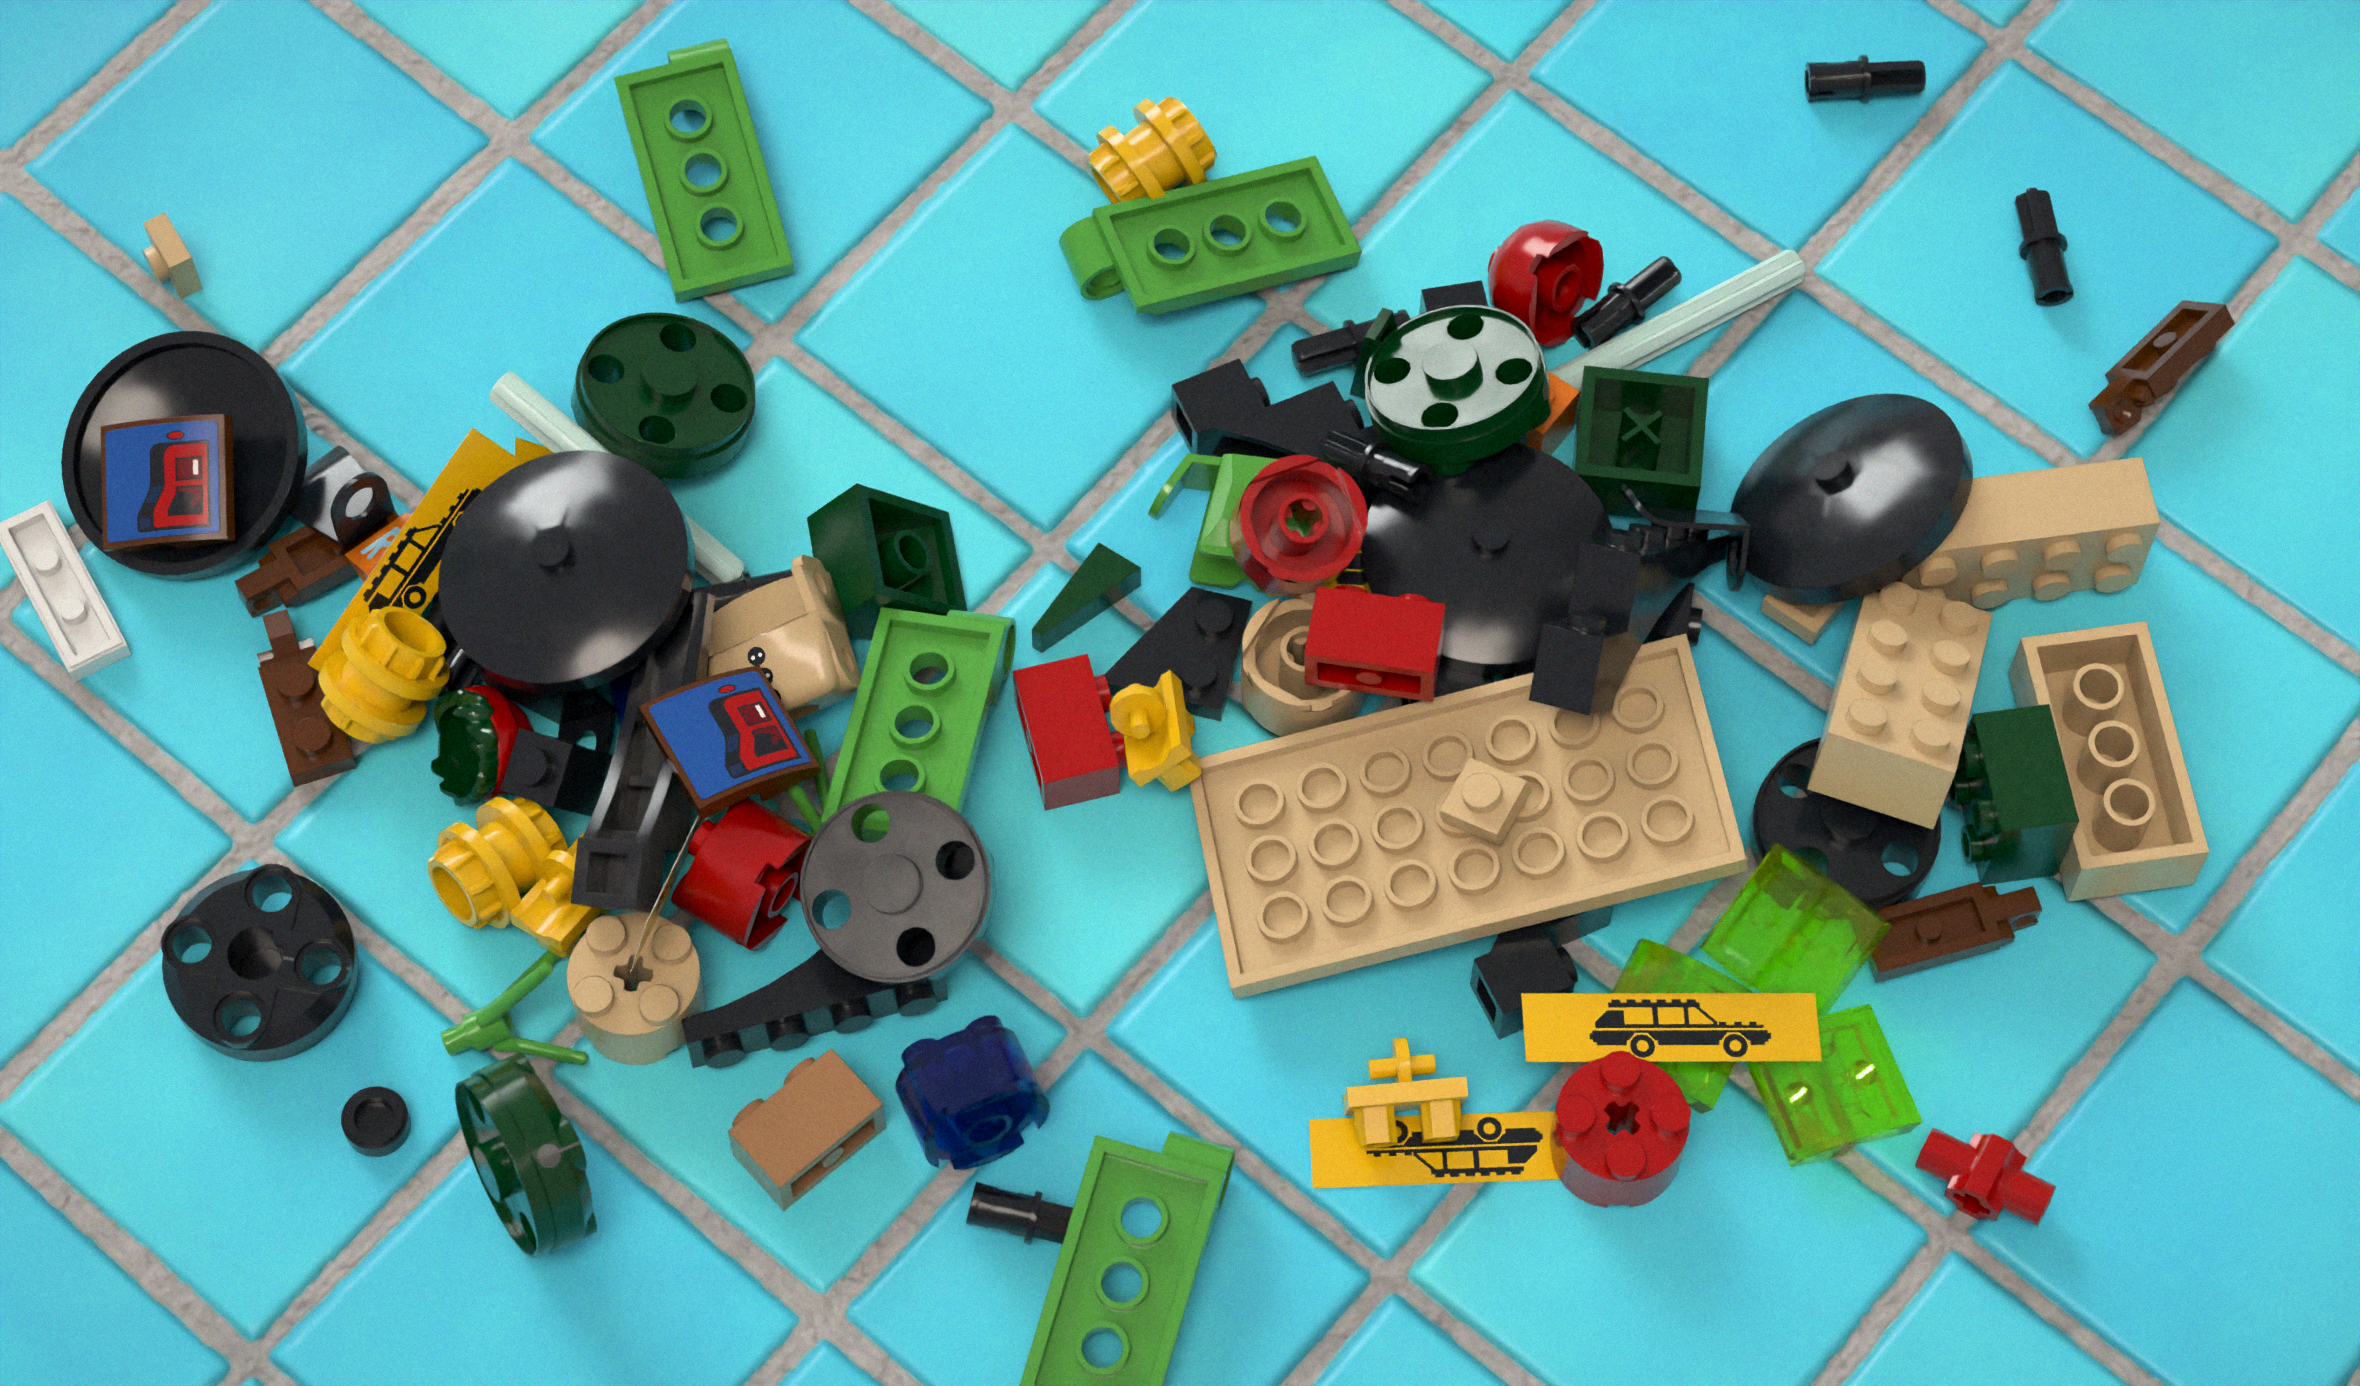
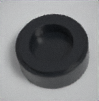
M376 1086L362 1089L349 1098L342 1110L341 1126L348 1143L355 1151L369 1157H382L395 1152L405 1143L411 1129V1118L406 1104L399 1094L389 1088Z

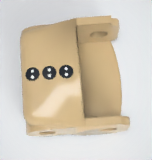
M801 555L792 559L793 568H791L793 576L754 589L713 613L706 676L707 678L724 672L759 665L793 722L850 697L856 688L859 687L861 680L860 670L850 644L846 616L830 573L825 570L819 559L807 555Z

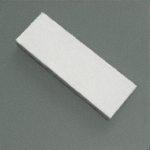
M50 499L0 522V545L73 683L132 655Z

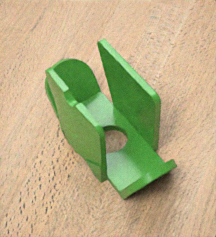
M1188 453L1166 481L1148 512V515L1155 520L1163 516L1183 488L1210 491L1189 571V579L1192 583L1234 589L1240 583H1248L1257 592L1266 593L1244 573L1236 561L1231 548L1229 528L1233 508L1248 484L1262 468L1277 459L1239 454H1223L1222 457ZM1293 515L1286 523L1290 531H1298L1301 537H1304L1310 529L1307 522L1297 523Z

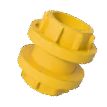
M1168 96L1158 104L1145 98L1134 106L1133 114L1138 125L1125 135H1122L1112 125H1108L1098 132L1096 138L1100 146L1090 152L1089 161L1087 162L1093 178L1108 200L1115 204L1144 196H1149L1151 200L1166 195L1165 191L1172 190L1180 183L1186 187L1207 182L1205 172L1214 166L1217 153L1210 138L1189 109L1177 98Z
M387 606L380 610L373 609L370 614H361L354 617L342 635L341 644L343 650L330 654L319 671V684L325 694L321 702L322 708L328 718L339 729L364 742L377 744L410 735L417 730L426 715L425 700L437 697L449 680L450 671L443 656L447 648L446 642L440 632L430 622L404 608Z
M520 796L512 801L502 797H494L481 805L476 812L478 830L465 823L456 822L438 835V849L435 850L434 856L428 861L429 878L436 894L447 910L466 926L480 929L489 924L495 928H504L511 924L509 912L522 903L520 895L522 893L526 895L541 878L546 883L550 881L543 868L544 859L553 850L566 852L568 849L562 832L547 811L538 803Z

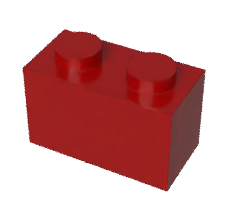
M1339 585L1335 588L1317 586L1304 652L1305 684L1433 702L1445 636L1446 604L1432 602L1429 598L1418 594H1403L1393 597L1371 594L1353 585Z
M1088 654L1014 670V700L1045 811L1119 794V769L1128 768L1125 743L1122 733L1119 731H1109L1105 713L1110 712L1109 705L1112 701L1109 686L1104 674L1093 675Z

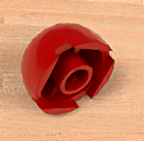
M1547 219L1520 226L1495 249L1490 257L1488 264V288L1491 306L1506 311L1523 321L1530 328L1538 343L1548 347L1565 343L1573 336L1570 322L1576 318L1574 316L1582 308L1585 298L1596 301L1601 289L1604 258L1600 242L1589 237L1587 234L1590 232L1564 222Z

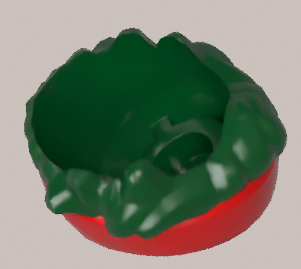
M475 685L446 692L438 698L434 707V721L439 738L438 757L431 762V771L436 776L444 778V781L439 784L440 791L452 797L455 806L459 807L474 805L481 801H489L494 797L507 795L508 793L501 791L500 787L518 730L522 728L535 732L529 718L517 704L506 698L494 687Z

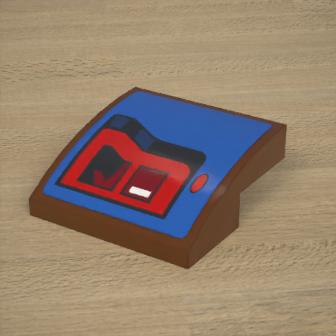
M226 414L178 416L100 426L103 551L121 554L163 546L187 549L235 541L232 416Z
M759 665L736 669L701 679L639 706L644 723L701 820L755 793H758L764 802L821 773L820 765Z

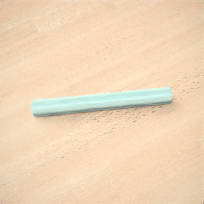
M1784 250L1549 372L1580 391L1584 365L1632 370L1801 283L1806 272L1805 265L1794 250Z
M507 372L492 387L489 394L491 402L553 453L575 450L610 453L515 372ZM683 512L694 542L695 570L712 585L741 579V573L746 570L745 563Z

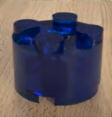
M995 1015L980 1017L972 1021L964 1030L952 1033L939 1040L933 1038L918 1040L908 1046L901 1055L904 1068L896 1080L895 1091L928 1163L932 1166L939 1168V1159L950 1160L954 1170H966L996 1161L1024 1144L1020 1132L1029 1126L1033 1120L1039 1130L1048 1118L1050 1111L1049 1102L1017 1035L1012 1030L1004 1027L1000 1018Z

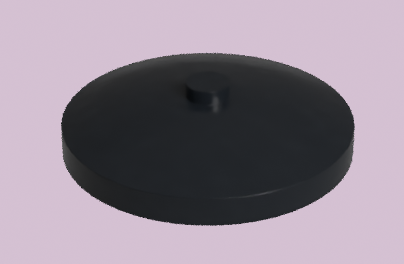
M178 331L165 333L137 343L112 359L96 374L78 399L69 419L62 447L61 466L64 492L69 508L86 537L100 551L121 565L140 574L165 580H194L213 576L239 565L257 553L274 537L288 518L298 499L305 477L308 456L307 430L299 401L284 376L257 352L241 342L211 332ZM212 414L232 416L235 541L187 549L163 546L121 554L103 551L100 426L178 416Z
M1873 394L1852 398L1826 407L1798 422L1779 436L1749 468L1736 491L1730 513L1739 514L1751 525L1745 570L1751 580L1764 592L1787 602L1808 605L1831 604L1851 600L1877 591L1903 577L1921 564L1941 545L1953 530L1962 515L1971 492L1973 480L1971 454L1952 419L1935 404L1918 397L1903 394Z
M1513 443L1494 455L1475 461L1474 465L1460 474L1446 477L1435 475L1434 480L1430 481L1418 476L1416 480L1433 486L1428 497L1421 503H1410L1403 497L1380 489L1369 509L1368 524L1361 545V575L1365 590L1371 594L1393 597L1403 594H1418L1429 598L1432 602L1446 604L1445 636L1439 665L1441 667L1466 674L1483 676L1509 675L1535 669L1543 623L1567 617L1581 541L1605 536L1606 529L1612 528L1607 512L1592 488L1575 471L1555 457L1538 449Z
M587 450L558 452L530 460L513 468L488 485L474 498L455 524L442 554L439 569L438 589L443 617L453 638L469 659L485 674L509 687L538 694H565L603 685L622 676L648 658L667 638L681 617L692 589L695 573V550L691 530L685 515L665 485L650 471L631 460L611 453Z

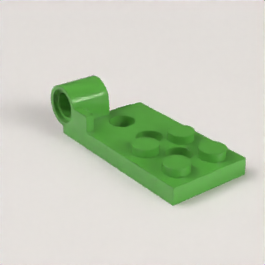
M721 38L668 51L669 64L614 77L623 117L676 303L793 274L794 263L733 53L727 39ZM684 110L697 111L706 119L699 130L691 133L678 131L671 122L676 114ZM708 163L717 167L721 175L714 184L701 187L692 184L686 177L687 173L697 164ZM715 217L728 218L737 227L731 237L722 241L709 239L703 234L702 228L708 220Z
M1316 155L1165 191V196L1153 200L1149 196H1144L1095 208L1092 211V216L1083 218L1069 226L1059 239L1062 253L1080 293L1085 299L1103 300L1125 290L1136 314L1153 313L1155 315L1356 266L1362 253ZM1271 216H1281L1288 221H1292L1296 229L1288 232L1279 231L1271 227L1266 219ZM1218 229H1226L1228 232L1237 235L1241 242L1236 245H1224L1217 242L1212 237L1211 232ZM1160 243H1172L1179 246L1184 251L1185 256L1179 259L1165 258L1156 251L1155 246Z
M881 607L821 817V826L830 816L848 803L870 794L889 791L883 787L884 783L893 775L901 773L910 774L918 779L915 786L908 791L934 797L946 803L960 814L962 813L990 705L996 706L1002 681L1007 680L1011 671L1016 645V621L1014 618L954 609L949 610L947 616ZM925 667H939L942 672L947 673L941 681L934 684H921L913 679L914 675ZM911 720H924L932 725L931 730L919 738H907L898 732L902 725ZM880 810L866 817L861 829L865 842H877L884 838L890 826L888 813Z
M1170 1131L1161 1154L1095 1135L1019 1386L1165 1385L1205 1246H1208L1217 1213L1221 1208L1227 1190L1236 1149ZM1137 1203H1148L1154 1206L1161 1214L1159 1228L1152 1235L1143 1238L1130 1235L1122 1226L1124 1213L1130 1206ZM1115 1268H1131L1142 1279V1287L1139 1294L1128 1302H1115L1109 1299L1103 1292V1281L1106 1275ZM1098 1332L1114 1334L1123 1345L1119 1360L1106 1368L1092 1366L1083 1356V1348L1086 1341Z

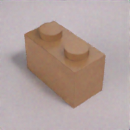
M831 1048L817 1060L810 1057L796 1065L786 1076L784 1086L765 1102L763 1099H756L746 1105L734 1118L733 1127L728 1130L733 1156L778 1206L785 1211L886 1129L883 1103Z

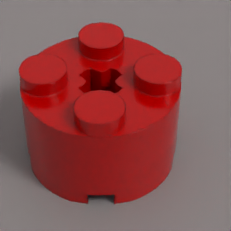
M1310 455L1286 456L1262 468L1238 499L1230 520L1229 535L1231 548L1241 569L1264 592L1288 596H1300L1301 594L1316 592L1317 586L1327 587L1332 584L1358 554L1368 524L1367 506L1357 483L1341 468L1337 469L1319 460L1320 458ZM1292 515L1297 523L1307 522L1310 529L1304 537H1301L1298 531H1290L1286 523Z
M747 797L731 805L717 824L711 820H706L696 830L688 846V853L695 858L689 871L675 887L671 902L736 944L742 945L751 951H757L769 943L789 920L779 914V912L787 904L790 897L792 896L801 902V869L813 837L772 810Z
M1621 1050L1593 1060L1575 1071L1559 1093L1550 1131L1551 1158L1555 1172L1563 1185L1584 1202L1608 1208V1204H1630V1207L1640 1206L1651 1202L1661 1195L1675 1178L1689 1134L1691 1110L1677 1083L1664 1070L1653 1063L1637 1058L1630 1052ZM1608 1129H1611V1130H1614V1131H1617V1130L1620 1129L1621 1131H1618V1132L1614 1135V1134L1610 1133V1132L1608 1131Z

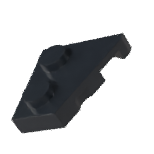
M1191 587L1105 673L1111 696H1115L1120 690L1127 688L1131 684H1140L1154 688L1160 676L1171 670L1182 681L1186 710L1191 715L1221 722L1241 653L1244 631L1252 615L1253 601Z

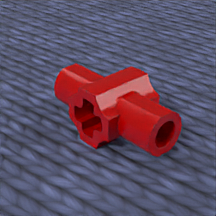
M1933 1128L1915 1164L1916 1168L1949 1183L1944 1196L1951 1200L1959 1211L1978 1220L1985 1218L1997 1221L2003 1209L2038 1226L2057 1187L2022 1170L2027 1157L2015 1148L2014 1143L1993 1133L1989 1135L1974 1133L1968 1144Z

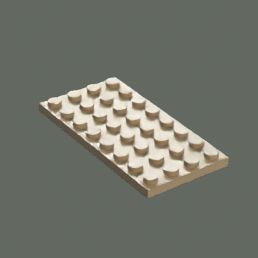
M1687 634L1642 644L1615 695L1613 708L1590 716L1530 701L1529 696L1533 672L1435 697L1433 702L1419 701L1200 757L1202 773L1199 777L1189 782L1230 989L1235 999L1749 871ZM1469 757L1528 781L1531 793L1501 846L1446 824L1440 816L1439 809Z

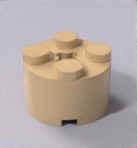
M1315 592L1301 594L1300 598L1280 602V598L1266 603L1250 619L1242 639L1240 671L1242 704L1245 710L1261 726L1281 737L1353 719L1359 713L1366 696L1364 692L1305 684L1304 652Z
M638 912L616 916L607 915L594 919L573 949L567 967L568 991L581 1031L593 1044L594 1048L604 1057L628 1065L656 1063L667 1058V1053L676 1049L685 1042L686 1045L681 1020L706 1011V993L699 958L688 932L683 927L658 916L630 973L646 921L650 915Z

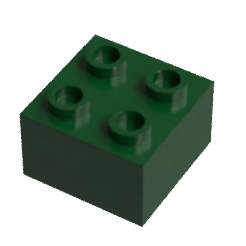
M1584 365L1577 407L1572 470L1592 488L1607 514L1646 518L1620 493L1619 486L1623 483L1631 489L1640 501L1659 506L1696 509L1701 488L1709 378Z
M2045 704L1972 714L1964 736L1956 773L1948 791L1952 805H1961L1966 824L1961 828V845L1967 864L1975 863L1979 881H1981L1982 885L2056 876L2078 826L2079 818L2050 705Z

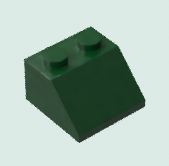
M856 483L807 517L813 557L819 559L825 570L830 573L846 616L848 633L850 635L872 641L881 607L947 616L951 609L967 611L949 512Z

